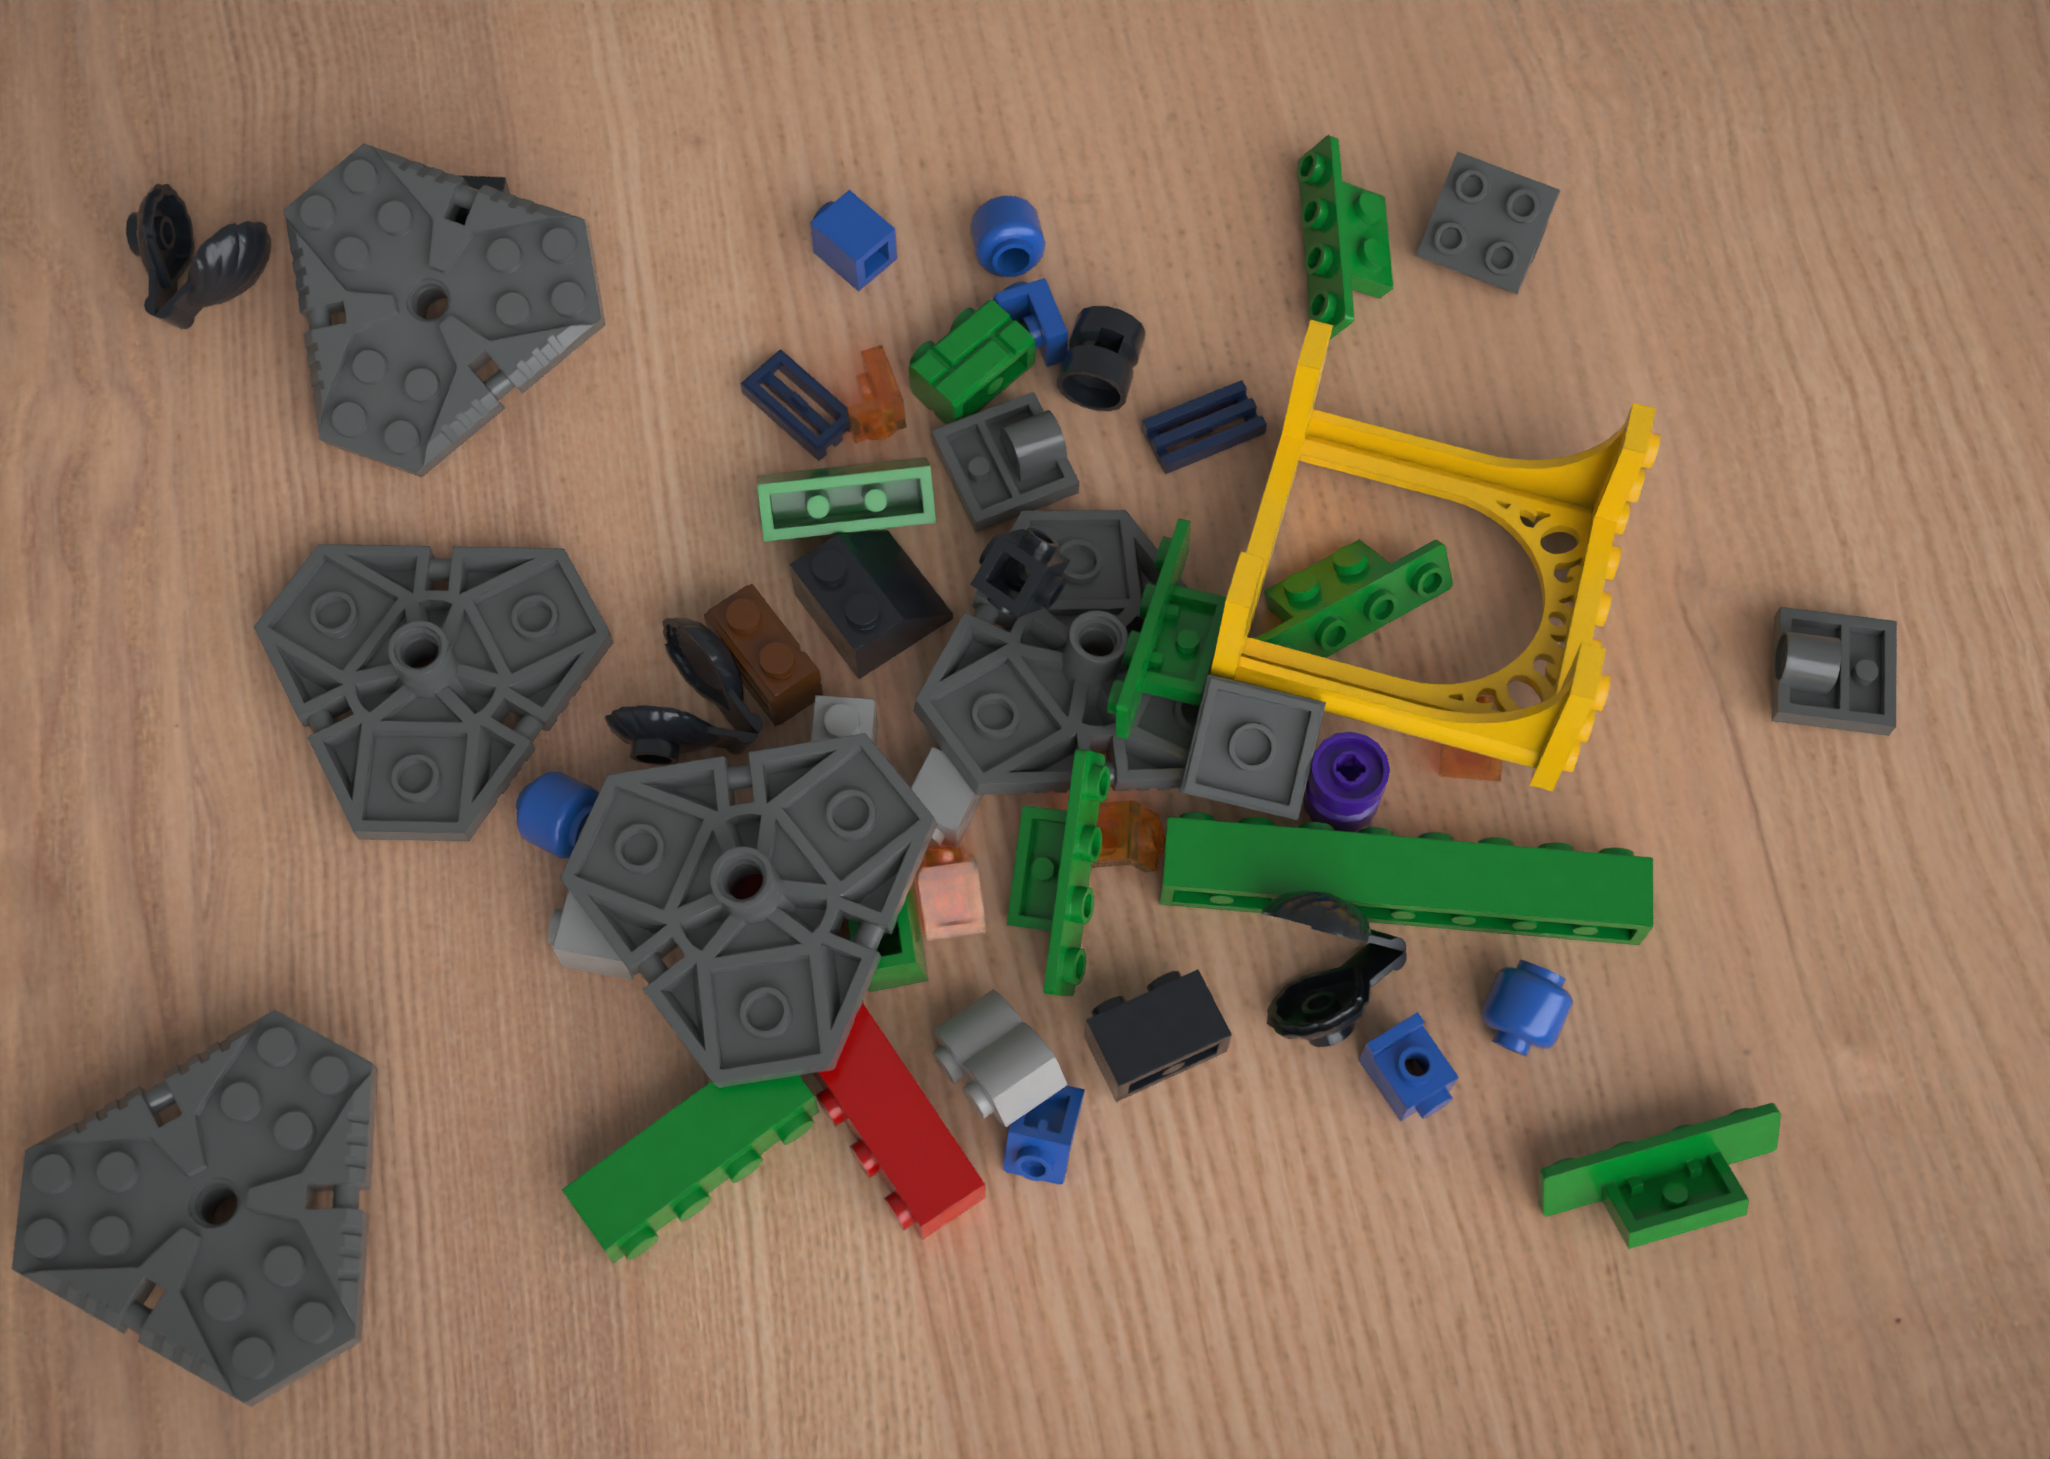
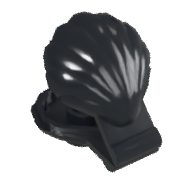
M167 183L164 185H154L143 198L138 212H132L129 215L126 224L129 247L134 255L141 256L149 276L148 297L144 303L146 312L180 329L190 328L194 323V317L204 307L225 303L252 287L264 272L270 258L272 246L267 226L263 222L253 223L251 221L238 225L236 223L228 224L221 228L211 238L207 239L199 247L196 256L191 258L194 252L191 218L188 215L185 202ZM190 265L188 280L178 290V279Z
M679 617L664 619L662 622L664 627L663 635L667 642L664 645L670 659L685 681L698 694L715 704L735 730L715 727L686 711L646 705L621 707L618 710H613L610 715L605 716L607 726L623 742L631 745L630 758L645 764H677L679 753L695 752L709 747L724 748L731 754L736 755L743 753L757 739L758 734L762 730L763 723L761 718L757 714L751 713L743 703L742 677L732 653L718 635L701 622Z
M1306 890L1285 893L1270 901L1262 910L1261 914L1305 924L1312 926L1311 929L1365 943L1369 942L1340 967L1308 974L1286 984L1267 1009V1024L1284 1038L1306 1039L1315 1047H1328L1345 1040L1353 1032L1354 1022L1363 1015L1366 1006L1370 1003L1372 987L1391 971L1400 970L1405 965L1407 959L1405 941L1400 937L1370 929L1369 923L1361 910L1353 904L1327 892Z

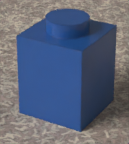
M850 189L835 202L830 201L824 204L810 222L813 252L858 292L897 260L895 228Z

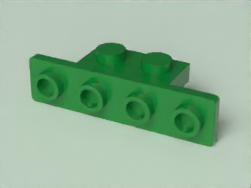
M1327 135L1299 159L1297 177L1300 187L1301 223L1303 225L1305 249L1304 267L1307 274L1309 299L1308 315L1310 320L1333 325L1330 337L1332 339L1354 321L1352 290L1380 299L1394 289L1385 196L1342 181L1339 139Z
M1179 518L1172 538L1163 536L1161 539L1155 563V570L1161 571L1157 584L1147 583L1140 606V617L1145 618L1141 632L1132 630L1129 635L1124 654V665H1128L1129 669L1125 680L1115 679L1110 692L1107 712L1108 714L1116 715V737L1128 740L1143 693L1199 706L1206 676L1211 673L1227 597L1178 586L1189 553V520Z
M1360 539L1343 546L1326 558L1302 571L1289 575L1285 580L1264 591L1268 609L1284 623L1255 639L1327 658L1450 590L1453 586L1446 546L1439 540H1433L1391 564Z
M1075 750L1067 810L1022 805L1006 925L1051 931L1043 989L1044 994L1073 996L1075 987L1082 982L1086 970V952L1081 948L1083 926L1090 921L1094 909V892L1089 887L1091 865L1098 860L1102 848V831L1097 826L1100 802H1104L1107 798L1110 787V771L1108 766H1105V755L1090 750Z
M1768 1103L1754 1108H1741L1723 1117L1694 1125H1681L1670 1132L1635 1142L1625 1141L1610 1149L1582 1157L1561 1159L1539 1171L1538 1206L1544 1216H1551L1602 1201L1628 1249L1745 1216L1748 1213L1749 1198L1729 1167V1164L1775 1151L1778 1145L1781 1113L1775 1103Z

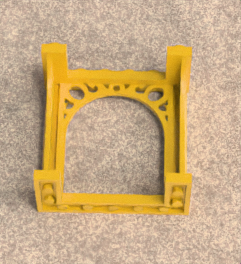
M1310 320L1295 371L1281 438L1246 553L1240 552L1226 598L1210 675L1326 702L1324 712L1533 768L1529 785L1553 792L1562 771L1573 772L1579 756L1581 742L1586 743L1588 741L1596 711H1602L1608 695L1611 676L1601 673L1606 648H1602V641L1594 639L1593 634L1595 626H1604L1612 600V594L1604 592L1603 587L1605 579L1613 581L1621 557L1622 548L1613 546L1614 535L1622 536L1630 514L1631 502L1636 503L1639 498L1646 469L1641 467L1651 469L1658 452L1661 434L1651 432L1656 408L1633 402L1625 423L1616 433L1601 444L1574 455L1552 459L1525 460L1498 457L1314 410L1333 325ZM1299 461L1451 500L1483 513L1506 529L1529 556L1536 570L1542 592L1541 622L1534 639L1526 650L1506 667L1481 679L1456 684H1428L1401 679L1249 638V631ZM1520 516L1529 519L1532 523L1536 519L1540 521L1532 528L1525 526ZM1565 532L1571 534L1576 539L1577 546L1569 552L1553 554L1543 549L1540 542L1549 534ZM1571 568L1566 576L1565 583L1555 578L1554 570ZM1558 618L1563 622V625L1555 626L1549 619ZM1536 660L1548 662L1545 669V677L1534 670L1533 663ZM1513 681L1526 683L1537 692L1541 703L1527 708L1518 706L1508 693L1507 685ZM1482 694L1493 696L1498 711L1491 709L1493 702L1479 703L1476 699Z

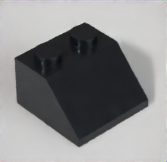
M888 530L837 534L789 564L795 596L858 679H861L954 619L952 611Z

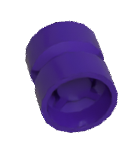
M1351 731L1336 733L1322 741L1314 752L1303 797L1305 811L1313 822L1329 824L1334 828V831L1356 832L1369 824L1377 812L1390 773L1388 757L1379 743L1367 735Z

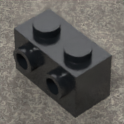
M1199 969L1184 976L1181 975L1180 971L1166 973L1148 984V992L1129 1001H1126L1124 996H1117L1106 1000L1091 1011L1093 1017L1086 1019L1084 1038L1116 1102L1227 1052L1232 1034Z

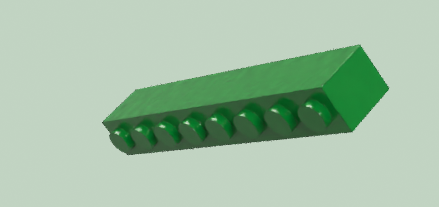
M1187 812L1179 815V818H1167L1159 905L1262 913L1264 906L1273 899L1285 893L1307 890L1327 892L1353 904L1363 912L1369 923L1640 945L1653 928V857L1634 856V852L1626 848H1605L1598 851V853L1574 851L1573 846L1559 842L1541 844L1538 848L1514 846L1511 840L1499 837L1484 838L1479 840L1478 843L1454 841L1451 835L1439 832L1424 833L1419 835L1418 838L1394 836L1391 830L1380 827L1363 828L1356 833L1334 831L1331 825L1320 822L1303 823L1298 828L1274 826L1271 820L1260 817L1243 818L1237 823L1214 821V817L1201 812Z

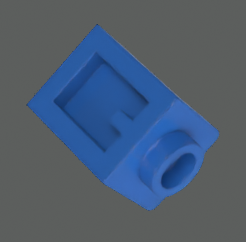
M1043 278L1030 283L1017 282L1006 287L1003 291L994 294L993 300L1010 315L1013 321L1016 320L1033 335L1036 341L1035 349L1039 348L1046 367L1062 363L1067 352L1068 331L1046 279Z
M1067 1085L1010 1124L1003 1164L1005 1172L1020 1175L1032 1181H1045L1059 1185L1064 1183L1085 1089Z

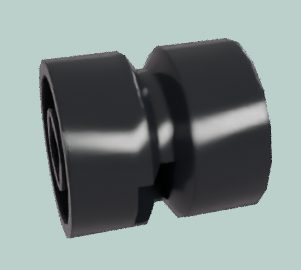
M1090 306L1082 309L1077 315L1069 341L1070 349L1064 355L1057 377V388L1060 393L1069 401L1083 408L1095 411L1120 409L1126 403L1133 380V368L1138 364L1145 341L1146 330L1142 323L1134 316L1109 306Z

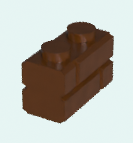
M753 584L746 585L710 608L704 614L707 628L718 635L732 653L740 670L743 685L775 726L783 724L813 704L816 695H823L819 669L807 653L801 651L800 644Z

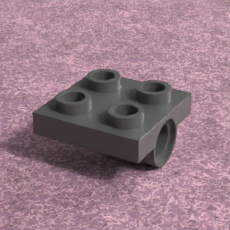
M1457 152L1416 256L1518 295L1528 269L1540 246L1560 190Z
M1035 392L931 430L932 443L975 533L1018 517L1021 511H1034L1079 493L1080 482L1067 458V448L1061 428L1050 410H1043Z
M1780 607L1774 616L1772 721L1889 736L1896 728L1897 621Z

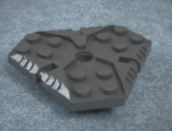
M364 143L284 209L290 251L293 257V270L296 276V290L299 295L300 313L308 319L309 331L303 335L305 348L308 353L307 361L311 373V386L314 392L313 400L319 439L333 447L423 477L503 411L505 407L499 400L516 386L523 394L606 325L590 228L583 218L542 204H536L524 198L521 199L513 194L501 192L486 185H483L479 190L469 187V184L463 177L446 173L434 167H428L425 164L408 160L405 157ZM460 207L470 210L465 225L455 222ZM443 298L448 299L447 307L443 314L437 318L426 319L427 310L433 302ZM345 312L347 323L332 325L330 314ZM493 359L500 370L483 382L476 372Z
M1126 510L1021 511L1011 531L1027 530L1028 527L1038 529L1058 543L1057 552L1071 560L1061 576L1067 580L1064 590L1049 609L1043 607L1041 610L1017 617L1006 614L994 607L988 601V596L977 589L972 605L975 609L974 614L971 615L966 612L963 614L918 694L913 711L975 795L1025 794L1027 791H1033L1034 793H1046L1047 791L1065 793L1070 790L1076 749L1107 752L1108 761H1105V766L1109 768L1110 785L1114 791H1129V789L1141 791L1149 790L1150 788H1157L1158 790L1178 788L1179 790L1199 706L1143 693L1128 740L1116 737V715L1108 714L1107 712L1109 696L1115 679L1125 680L1129 669L1128 665H1124V654L1129 635L1132 630L1141 632L1145 618L1140 617V606L1147 583L1157 584L1161 571L1155 570L1158 549ZM1025 566L1026 573L1029 576L1032 570ZM1180 579L1178 586L1188 588L1186 584L1182 581V579ZM996 623L1004 628H1007L1011 630V632L1009 633L1001 628H998L994 626V624ZM1087 652H1093V653H1096V654H1098V655H1100V656H1094V655H1091V654H1089V653H1087Z
M318 544L254 625V629L298 719L304 727L310 726L313 732L307 738L353 832L361 840L470 841L498 802L497 799L501 794H504L510 786L511 780L522 769L521 766L534 753L535 747L532 742L541 730L550 731L557 721L559 714L563 713L569 705L572 696L574 697L581 688L580 685L584 680H587L613 644L611 634L564 548L453 546L452 558H435L430 546ZM435 581H449L448 591L434 590ZM436 657L428 666L414 668L422 659ZM352 710L353 715L337 723L334 722L333 718ZM510 712L520 717V720L513 729L502 724Z
M866 733L748 752L750 763L730 766L725 756L607 775L560 877L628 970L634 975L641 973L647 981L648 985L643 990L718 1088L834 1070L855 1021L854 1018L863 1002L865 992L870 986L873 973L880 962L881 955L876 951L883 933H892L898 914L905 903L906 895L913 884L916 871H918L937 827L934 816ZM752 788L754 802L736 805L734 790ZM751 875L763 876V884L754 896L746 899L735 898V890L739 882L745 877ZM844 919L860 924L853 942L837 936ZM679 946L686 956L668 968L662 958Z
M276 1010L230 1034L222 1042H216L207 1047L206 1051L191 1056L183 1064H177L163 1072L164 1081L145 1091L141 1086H138L127 1092L119 1100L115 1099L104 1105L103 1109L95 1110L88 1114L80 1122H74L26 1149L12 1270L114 1329L125 1333L129 1328L139 1334L138 1342L250 1407L360 1343L362 1339L369 1215L364 1210L359 1209L360 1190H371L378 1069L372 1062ZM177 1103L182 1115L163 1124L158 1113ZM333 1191L332 1208L315 1209L316 1192ZM237 1197V1208L233 1215L226 1222L214 1225L213 1216L218 1205L225 1199ZM159 1285L166 1289V1291L152 1310L143 1304L155 1286Z

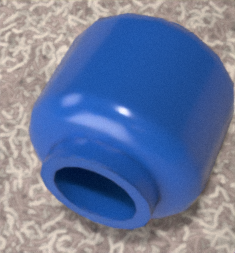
M999 196L982 204L972 216L970 232L979 264L988 273L999 277H1017L1035 267L1043 257L1045 240L1036 209L1027 200L1017 196Z
M558 771L547 772L536 778L532 783L523 788L517 799V828L521 837L559 858H570L599 792L593 787Z
M1519 960L1516 968L1504 967L1500 969L1481 1009V1018L1484 1023L1496 1030L1492 1042L1523 1056H1527L1531 1046L1540 1049L1553 1047L1559 1038L1573 1002L1569 992L1563 988L1566 979L1550 970L1524 960Z

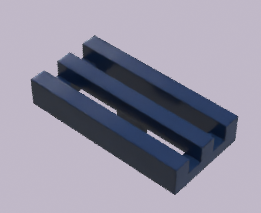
M781 349L740 383L742 393L818 461L827 455L826 449L830 445L836 447L843 441L842 435L847 430L852 433L859 427L858 416ZM777 370L781 371L836 421L832 425L829 424L803 398L787 387L773 373ZM763 383L777 397H779L785 404H787L794 412H796L802 419H804L811 427H813L820 435H815L808 427H806L782 404H780L765 389H763L760 386V384Z
M1242 380L1142 420L1141 430L1165 475L1265 434L1267 423L1262 415H1257V406L1253 398L1248 399L1246 395L1247 388ZM1242 417L1245 420L1242 424L1171 453H1168L1166 449L1188 439H1197L1213 432V429Z

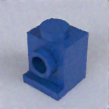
M1418 1012L1368 1042L1359 1058V1062L1400 1122L1415 1112H1418L1420 1117L1425 1119L1445 1107L1453 1100L1449 1091L1459 1078L1424 1028L1425 1022ZM1415 1059L1425 1074L1422 1076L1411 1075L1405 1068V1061Z

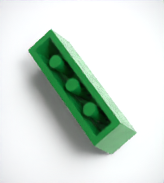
M799 1075L718 1088L711 1081L564 1187L562 1191L613 1263L623 1256L627 1260H632L651 1248L659 1239L656 1232L673 1219L678 1217L680 1221H685L700 1212L711 1200L709 1193L723 1182L730 1179L732 1183H736L754 1172L763 1162L760 1155L780 1140L784 1145H788L803 1136L814 1124L812 1117L819 1112L815 1096Z

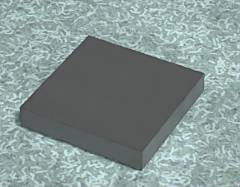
M1208 674L1179 792L1298 820L1326 702Z

